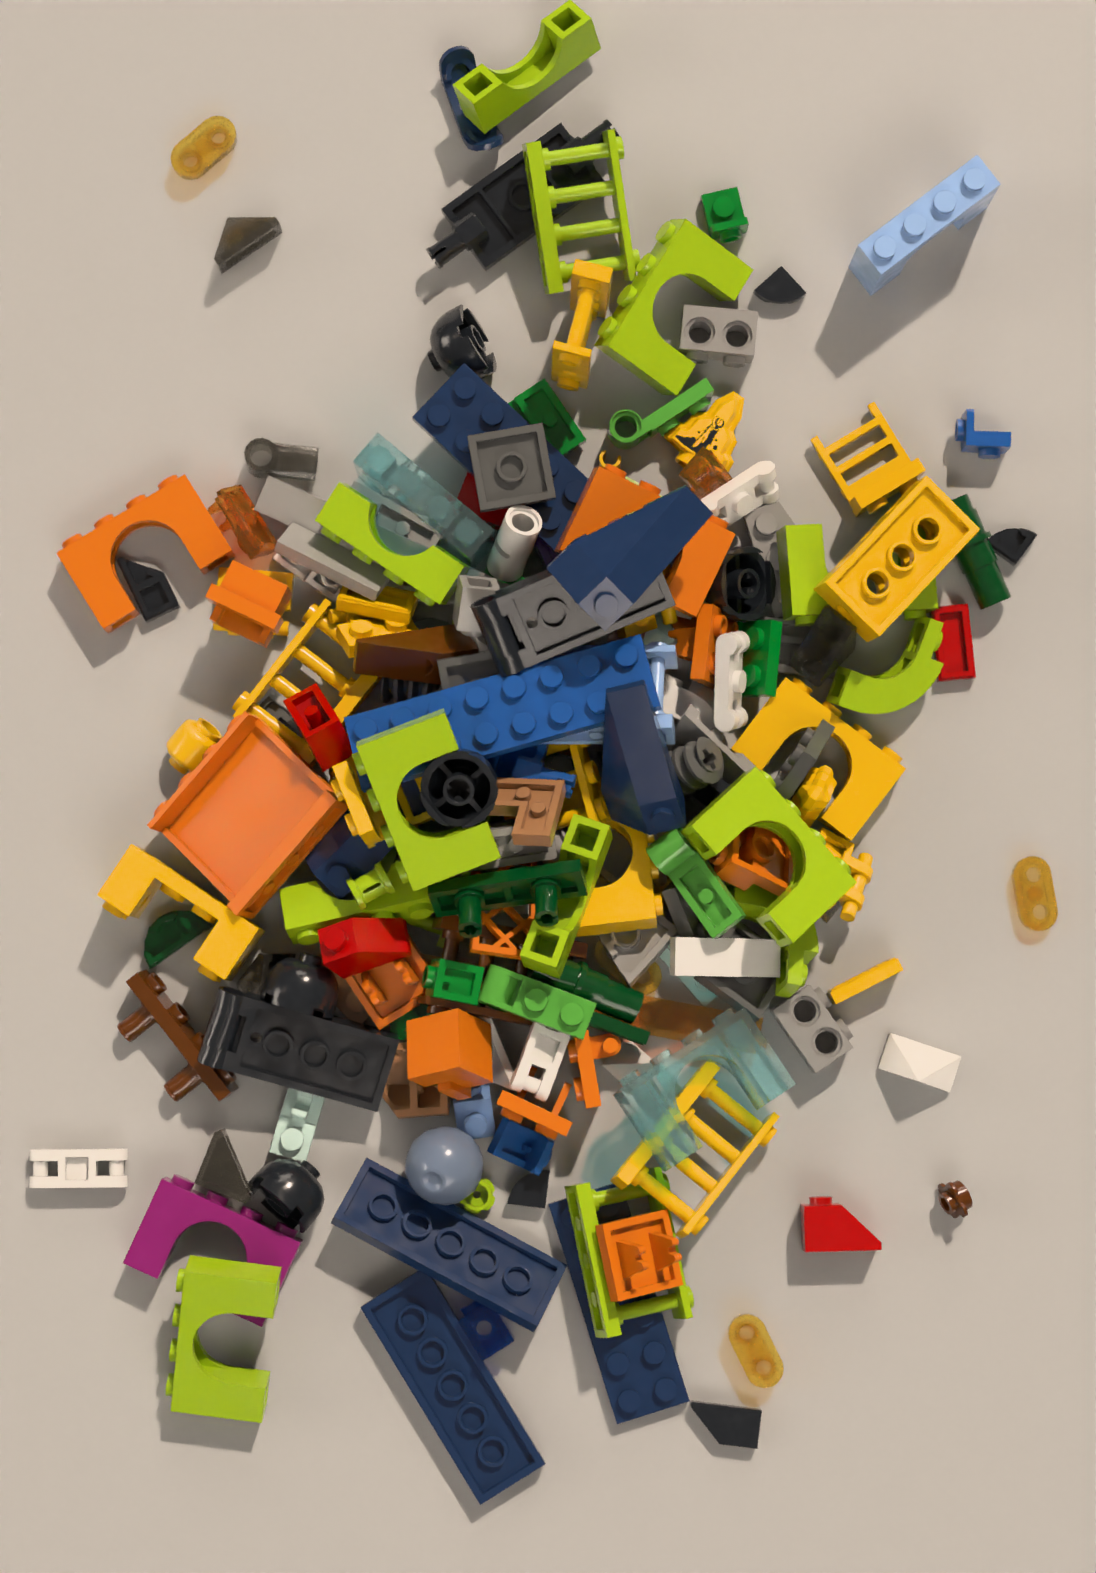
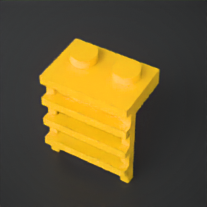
M875 402L867 405V408L874 417L873 420L828 447L824 448L818 436L810 440L818 453L819 459L827 467L832 480L834 479L840 488V493L844 499L846 498L853 509L852 512L855 517L866 511L871 515L889 504L887 500L889 497L898 492L903 495L926 471L919 458L913 461L910 460ZM878 426L880 427L886 438L836 467L830 455ZM892 446L897 454L896 458L851 485H847L841 474L886 447Z
M345 760L332 766L336 779L330 782L338 801H346L350 813L344 815L352 836L359 835L370 849L375 847L376 843L385 840L380 826L385 825L386 821L381 810L374 812L367 792L364 793L361 790L357 770H352ZM419 777V778H416V779H415V781H416V783H417V786H418L420 792H421L420 784H421L422 777ZM400 784L397 798L406 820L416 828H419L418 825L430 820L436 821L428 815L427 811L414 817L403 787Z

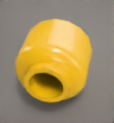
M199 718L197 721L192 719L185 720L166 744L168 753L171 756L169 763L182 774H187L188 771L193 772L203 760L204 752L222 738L221 733L215 726L203 718Z

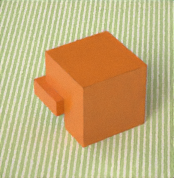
M232 560L220 587L211 583L205 596L210 603L216 605L209 619L212 623L267 648L273 634H278L283 624L282 615L290 601L292 592L287 585Z
M459 1008L406 1021L408 1080L424 1087L438 1084V1092L458 1101L472 1098L471 1087L493 1083L491 1024Z

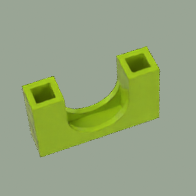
M686 218L671 219L665 222L658 230L655 237L657 243L652 251L644 255L636 268L638 274L632 284L627 285L619 294L617 299L619 305L613 315L607 317L599 327V338L594 344L595 347L662 395L677 396L696 364L664 341L656 330L653 321V303L661 286L670 278L681 275L693 281L718 301H735L754 270Z
M822 524L785 525L776 531L783 621L795 620V626H811L818 624V619L831 618L832 624H848L813 590L828 574L825 564ZM918 526V534L926 540L925 531ZM892 552L893 561L901 567L900 557ZM936 577L900 614L904 615L905 621H915L923 618V616L927 617L926 613L938 609Z
M444 708L356 742L358 752L352 754L359 775H368L372 788L366 790L374 812L381 810L385 818L386 824L380 826L386 844L388 848L396 846L401 860L394 863L402 884L410 882L414 892L501 858L487 818L469 828H462L460 826L443 832H427L410 824L399 809L397 794L406 774L424 762L459 749Z
M755 766L737 778L680 832L704 860L716 856L748 827L768 829L783 839L790 850L793 860L791 881L786 890L756 918L777 944L783 947L794 943L857 882L850 875L851 869L841 858L834 857L825 846L826 841L817 830L809 828L801 819V812L792 801L784 799L775 789L776 784L772 777Z
M190 1255L186 1268H179L176 1292H182L181 1304H175L172 1326L179 1327L178 1339L172 1338L169 1352V1361L175 1362L174 1373L168 1374L165 1393L166 1396L172 1397V1412L262 1423L267 1406L270 1371L230 1366L218 1362L203 1348L199 1339L198 1329L205 1321L220 1314H240L273 1319L278 1304L282 1267Z

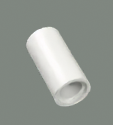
M516 505L509 508L506 512L487 559V569L496 579L512 582L521 577L542 528V518L533 508L525 505Z

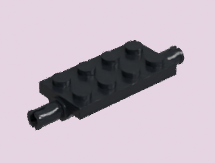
M606 119L584 137L580 138L577 136L574 138L560 123L536 141H541L542 148H548V151L604 143L602 131L611 130L612 124ZM615 129V135H616V137H618L619 134L617 133V131H616V129ZM523 150L441 209L442 214L452 226V232L426 249L431 259H435V264L439 269L466 249L468 252L471 251L483 269L487 271L536 235ZM595 160L551 166L550 171H545L547 185L554 186V189L602 182L604 179L593 164ZM583 200L557 204V208L551 209L553 222Z

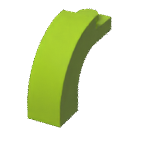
M924 616L915 620L902 656L893 667L883 673L864 675L838 666L826 701L865 714L890 713L915 702L932 686L944 663L931 659L933 652L937 651L942 642L943 633L941 630L944 623Z
M725 882V886L746 914L744 919L753 921L763 928L756 918L779 896L755 884L743 891ZM815 924L809 927L794 943L781 947L780 977H776L775 996L790 998L800 987L805 985L808 975L807 964L819 953Z

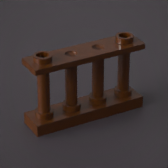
M434 914L432 929L443 931L442 938H445L442 959L456 961L459 944L464 942L465 937L459 933V917L457 915L436 918ZM496 924L505 935L514 929L513 927ZM482 925L479 943L493 945L498 939L485 925ZM521 931L510 941L517 949L522 950L527 935ZM574 941L568 960L586 959L588 943ZM484 954L479 956L478 966L484 967L481 987L490 964H494L495 956ZM516 960L514 972L526 976L528 968L523 966L521 960ZM418 996L417 1004L428 1006L427 1013L430 1014L459 1008L471 1015L531 1027L533 1023L512 1013L485 1008V1005L478 1002L477 1006L430 996Z

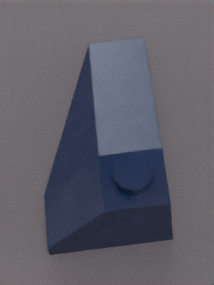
M684 485L645 504L643 508L621 519L617 518L609 522L607 526L589 535L584 534L574 539L546 568L575 602L606 631L639 599L713 513Z
M644 680L606 689L601 793L611 820L651 835L686 827L685 797Z
M415 779L401 783L414 817L426 812L421 802L420 790ZM397 798V803H398L399 809H400L402 815L405 817V815H404V813H403V810H402V808H401V805H400V803H399V800H398V798ZM349 809L305 858L312 873L339 899H342L350 891L345 880L349 878L355 880L370 872L374 865L380 862L393 848H388L386 841L383 840L376 843L375 847L369 849L359 835L353 837L344 815L350 813Z

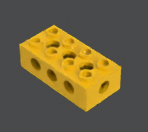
M926 475L912 484L813 590L866 642H869L883 634L974 537L980 528ZM918 526L925 531L926 540L918 534ZM892 552L900 557L901 567L893 561ZM867 578L874 582L876 594L869 590Z

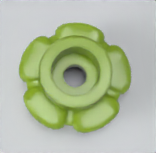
M485 1178L480 1180L475 1190L480 1192L481 1196L479 1198H475L472 1193L460 1201L461 1204L465 1205L466 1211L479 1214L481 1210L487 1211L493 1206L495 1202V1197L493 1196L495 1188L492 1182Z

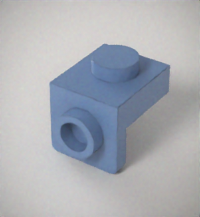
M489 1084L471 1087L472 1098L459 1101L453 1098L458 1129L470 1135L472 1139L494 1136L496 1129Z

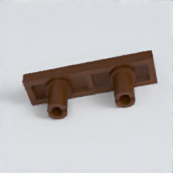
M146 969L137 972L126 981L141 1001V1006L117 1025L123 1037L127 1041L132 1042L157 1023L188 1062L185 1068L164 1084L166 1092L174 1101L178 1102L202 1082L206 1084L219 1102L239 1088L234 1082L237 1079L234 1072L209 1067L198 1062L197 1057L204 1034L201 1032L196 1033L188 1023L190 1017L187 1011L178 1002L173 1004L164 992L167 990L166 985L156 973L152 972L150 974Z

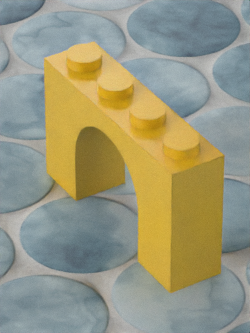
M785 677L776 689V697L769 698L730 750L733 753H743L759 770H763L779 747L790 736L806 731L808 727L815 731L822 719L833 725L835 729L830 737L835 739L842 747L847 758L848 773L842 789L818 821L838 836L852 841L906 770L900 764L903 759L890 748L884 746L881 750L870 742L872 735L860 725L854 723L851 727L840 719L842 712L828 701H824L821 704L811 697L810 694L813 691L804 682L797 678L790 681Z
M600 777V782H597L596 784H597V788H598V791H599V796L601 797V796H603V795H602V793H601V777ZM579 784L571 788L573 793L570 799L564 798L561 813L585 806ZM611 817L606 819L607 825H610L611 829L619 832L629 843L633 852L632 860L627 871L617 881L607 886L594 888L576 937L657 928L656 916L664 915L661 892L653 893L652 879H659V872L646 852L648 843L655 841L654 834H645L611 820Z

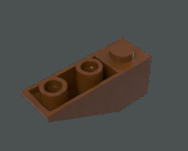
M455 624L359 638L355 641L353 672L355 674L441 685L437 665L438 659L475 653L479 651V648L470 636L457 631Z

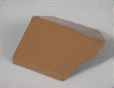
M407 1042L399 1043L383 1092V1099L398 1119L449 1115L451 1097L438 1092V1084L424 1087L408 1080Z

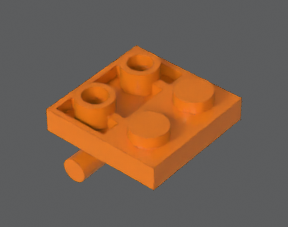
M587 1029L583 1041L573 1037V1040H569L567 1045L570 1064H578L580 1077L573 1078L576 1101H584L586 1109L601 1106L594 1059L615 1056L621 1050V1041L618 1036L608 1033L590 1037L589 1030Z

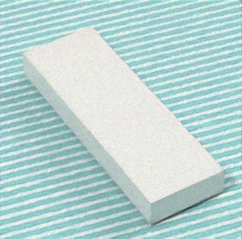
M670 937V975L780 977L781 947L774 939Z

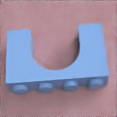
M976 155L858 244L848 268L870 296H872L900 275L906 262L933 237L951 224H954L959 230L987 209L1001 185L981 158Z

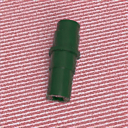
M965 494L952 501L980 530L955 557L962 574H965L979 609L982 610L1010 598L1011 595L996 562L998 559L988 538L991 537L990 531H985L976 508H973L968 494Z
M567 959L560 979L529 968L527 970V977L597 1003L595 1010L629 1024L634 1022L643 1003L644 994L642 992L613 981L608 976L588 968V963L583 961L576 963Z

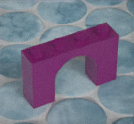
M174 1174L172 1179L168 1177L161 1179L123 1261L124 1264L158 1279L163 1275L183 1232L193 1224L213 1221L230 1227L238 1234L245 1246L247 1263L282 1267L280 1292L303 1242V1239L296 1237L297 1229L279 1221L276 1226H272L262 1221L264 1216L262 1213L247 1206H243L241 1211L227 1205L229 1198L215 1191L208 1190L206 1195L192 1189L195 1184L194 1182L180 1175ZM234 1314L260 1327L267 1320V1318Z

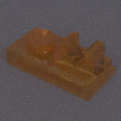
M703 446L678 474L700 500L733 479L713 452Z
M242 485L220 489L217 492L218 497L215 498L216 502L208 508L210 515L221 511L224 513L226 520L218 527L221 532L232 530L237 537L239 547L249 556L250 560L273 553L277 541L259 512L253 510L255 506Z

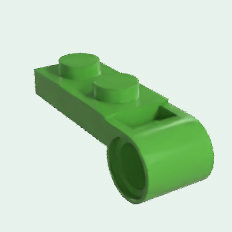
M704 378L644 419H641L633 410H620L610 420L609 439L615 447L626 450L635 447L648 437L652 438L658 433L664 437L666 433L679 425L678 420L689 412L691 415H694L708 408L711 405L709 399L712 398L714 389L707 378ZM623 421L630 422L634 425L636 433L628 438L621 437L615 430L616 425Z
M682 828L669 830L646 848V852L655 866L663 874L669 876L712 939H718L744 919L746 914L709 862L704 860L681 834Z
M492 964L488 968L478 1002L506 1013H512L582 1041L597 1004Z

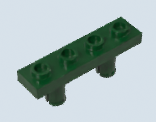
M580 859L447 878L428 886V896L436 918L458 915L459 933L465 938H475L481 935V911L535 903V919L537 924L543 927H550L559 921L558 900L588 895L587 881Z

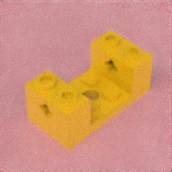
M131 844L97 894L105 900L102 907L120 919L126 920L128 916L139 919L158 889L177 902L183 903L185 899L195 904L191 911L199 917L213 924L218 919V922L193 957L195 961L200 963L197 971L214 982L220 983L222 979L232 981L265 930L247 918L236 916L225 903L144 849Z

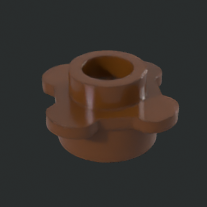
M958 1180L953 1183L948 1182L946 1185L944 1183L939 1184L938 1191L940 1194L938 1199L943 1210L953 1218H957L959 1215L963 1218L968 1215L967 1210L972 1207L973 1202L965 1185Z

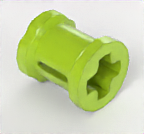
M380 862L374 865L372 871L359 878L345 880L361 910L367 908L368 902L385 893L391 895L396 892Z

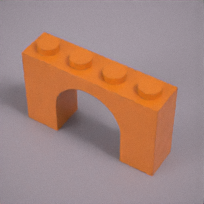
M606 464L605 468L600 466L593 468L554 551L561 553L574 539L584 534L589 535L607 526L609 522L617 518L621 519L625 515L643 508L645 504L661 497L659 496L661 489L642 480L639 485H636L625 479L627 475L625 471L611 464ZM712 515L676 555L673 566L666 578L676 604L671 608L689 617H697L736 535L727 530L728 522Z
M185 474L179 478L177 475L166 478L158 484V491L148 497L145 494L135 497L126 504L127 510L115 517L113 514L104 516L93 525L95 527L93 531L83 537L79 533L68 538L62 543L63 549L57 552L58 557L90 609L108 634L140 615L122 586L115 566L116 555L120 545L134 531L145 527H162L172 531L182 540L203 575L236 556Z

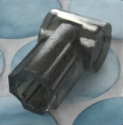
M256 438L250 441L245 448V466L254 477L267 478L270 475L273 477L316 481L319 448L273 443L265 438ZM260 450L267 451L272 459L265 466L255 465L251 461V457L255 452Z

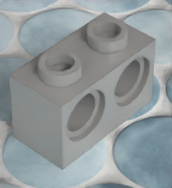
M684 304L678 351L695 364H706L708 359L721 360L723 365L727 367H744L745 363H752L754 358L758 311ZM701 328L708 333L709 340L701 344L695 343L689 337V332L693 329ZM731 332H739L745 337L746 343L741 347H733L727 342L726 336Z
M806 985L790 998L785 999L772 1008L770 1012L811 1072L817 1073L853 1048L849 1042L853 1035L841 1018L837 1021L833 1019L827 1010L832 1004L822 989L818 987L813 990L811 985ZM801 1000L808 1001L813 1007V1016L807 1022H800L794 1016V1006ZM827 1031L833 1035L835 1045L829 1053L823 1054L816 1048L815 1040L818 1034Z

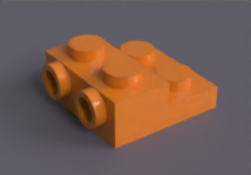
M748 827L744 829L720 853L709 858V862L714 864V871L721 880L743 891L755 884L780 896L788 887L793 874V860L786 843L776 833L761 827Z

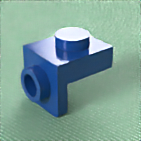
M966 409L962 414V419H956L955 441H961V452L978 453V458L997 459L1011 447V432L974 431V409Z
M502 1117L487 1151L539 1176L542 1169L547 1166L551 1159L554 1141L532 1129Z

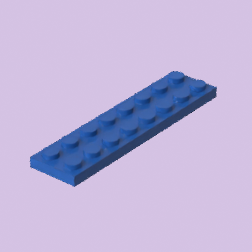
M641 634L539 662L510 676L493 675L344 717L352 753L354 754L358 752L356 747L357 741L444 708L458 748L478 752L485 759L604 726L607 688L644 680L654 711L662 710L643 640ZM432 760L414 767L406 774L401 783L422 777L425 768ZM357 770L361 790L366 793V790L371 789L372 785L368 775L360 776Z

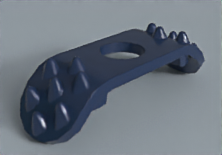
M465 46L452 47L441 56L439 72L459 132L468 149L476 152L482 150L490 151L492 148L503 144L504 137L497 125L485 134L475 126L460 109L459 101L453 88L455 82L476 68L474 54Z

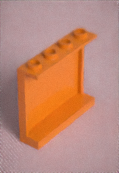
M244 711L242 715L236 716L229 723L227 732L219 742L211 745L204 752L203 760L195 770L189 772L180 780L178 789L170 799L162 802L156 808L154 817L147 826L150 829L161 832L230 901L226 906L236 916L253 919L347 811L348 806L345 800L342 802L338 801L332 786L261 717Z

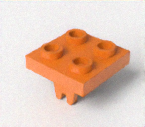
M702 604L697 615L696 627L668 631V636L677 639L675 646L678 657L692 662L690 679L714 689L716 640L721 634L739 631L738 623L735 620L727 619L719 607L714 604Z
M409 934L412 955L345 978L379 1030L420 1005L417 1004L418 996H425L426 988L422 987V976L426 965L429 964Z
M531 1066L528 1075L534 1077L538 1068ZM564 1082L551 1112L524 1100L527 1093L525 1090H522L520 1093L518 1092L516 1096L502 1090L496 1102V1105L502 1107L499 1115L521 1124L523 1118L536 1123L534 1131L553 1140H556L558 1134L567 1136L573 1122L558 1115L572 1084Z
M668 1209L595 1225L611 1302H619L683 1285L679 1266L682 1255L676 1251L675 1246L679 1244V1240L677 1237H673Z

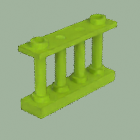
M615 129L602 131L604 143L548 151V148H542L541 141L522 144L545 294L564 292L563 284L568 283V279L572 277L574 263L566 264L565 261H559L557 246H562L564 241L617 233L621 255L588 260L587 262L613 268V272L623 270L624 281H633L636 277V268L641 259L638 249L632 248L619 159H624V146L622 137H616ZM606 158L609 175L608 181L558 189L547 185L545 171H550L551 166ZM612 195L615 218L560 227L559 223L553 224L551 209L557 208V204Z
M661 1166L649 1167L648 1173L670 1190L668 1177L665 1173H662ZM590 1182L564 1186L595 1336L597 1338H610L622 1335L620 1325L623 1324L624 1320L670 1309L672 1310L673 1319L693 1318L691 1308L694 1307V1297L691 1288L688 1285L686 1286L681 1260L679 1261L683 1285L667 1289L668 1294L624 1305L611 1302L595 1228V1225H599L596 1211H599L601 1206L645 1196L648 1197L651 1212L667 1208L639 1185L635 1187L629 1184L623 1190L615 1187L597 1192L591 1189ZM668 1209L673 1237H676L671 1211ZM676 1245V1251L679 1253L678 1245Z

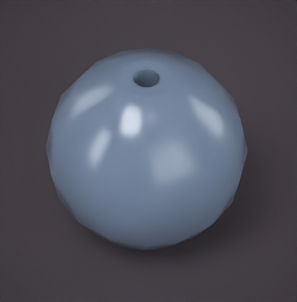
M449 1126L431 1128L417 1137L410 1146L405 1161V1174L409 1185L418 1196L430 1203L444 1206L459 1203L476 1190L483 1173V1156L477 1143L467 1133Z

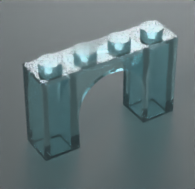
M378 432L353 460L357 476L361 481L380 495L388 499L391 496L405 506L442 541L443 549L468 566L475 569L492 549L495 542V530Z
M745 1007L735 1014L730 1008L711 1020L715 1027L703 1034L699 1028L681 1040L684 1046L682 1049L672 1054L668 1048L650 1060L653 1068L641 1075L639 1070L636 1069L618 1081L622 1088L613 1096L663 1172H666L703 1147L681 1114L675 1098L676 1081L681 1070L686 1065L698 1061H708L721 1065L734 1076L756 1111L796 1085Z

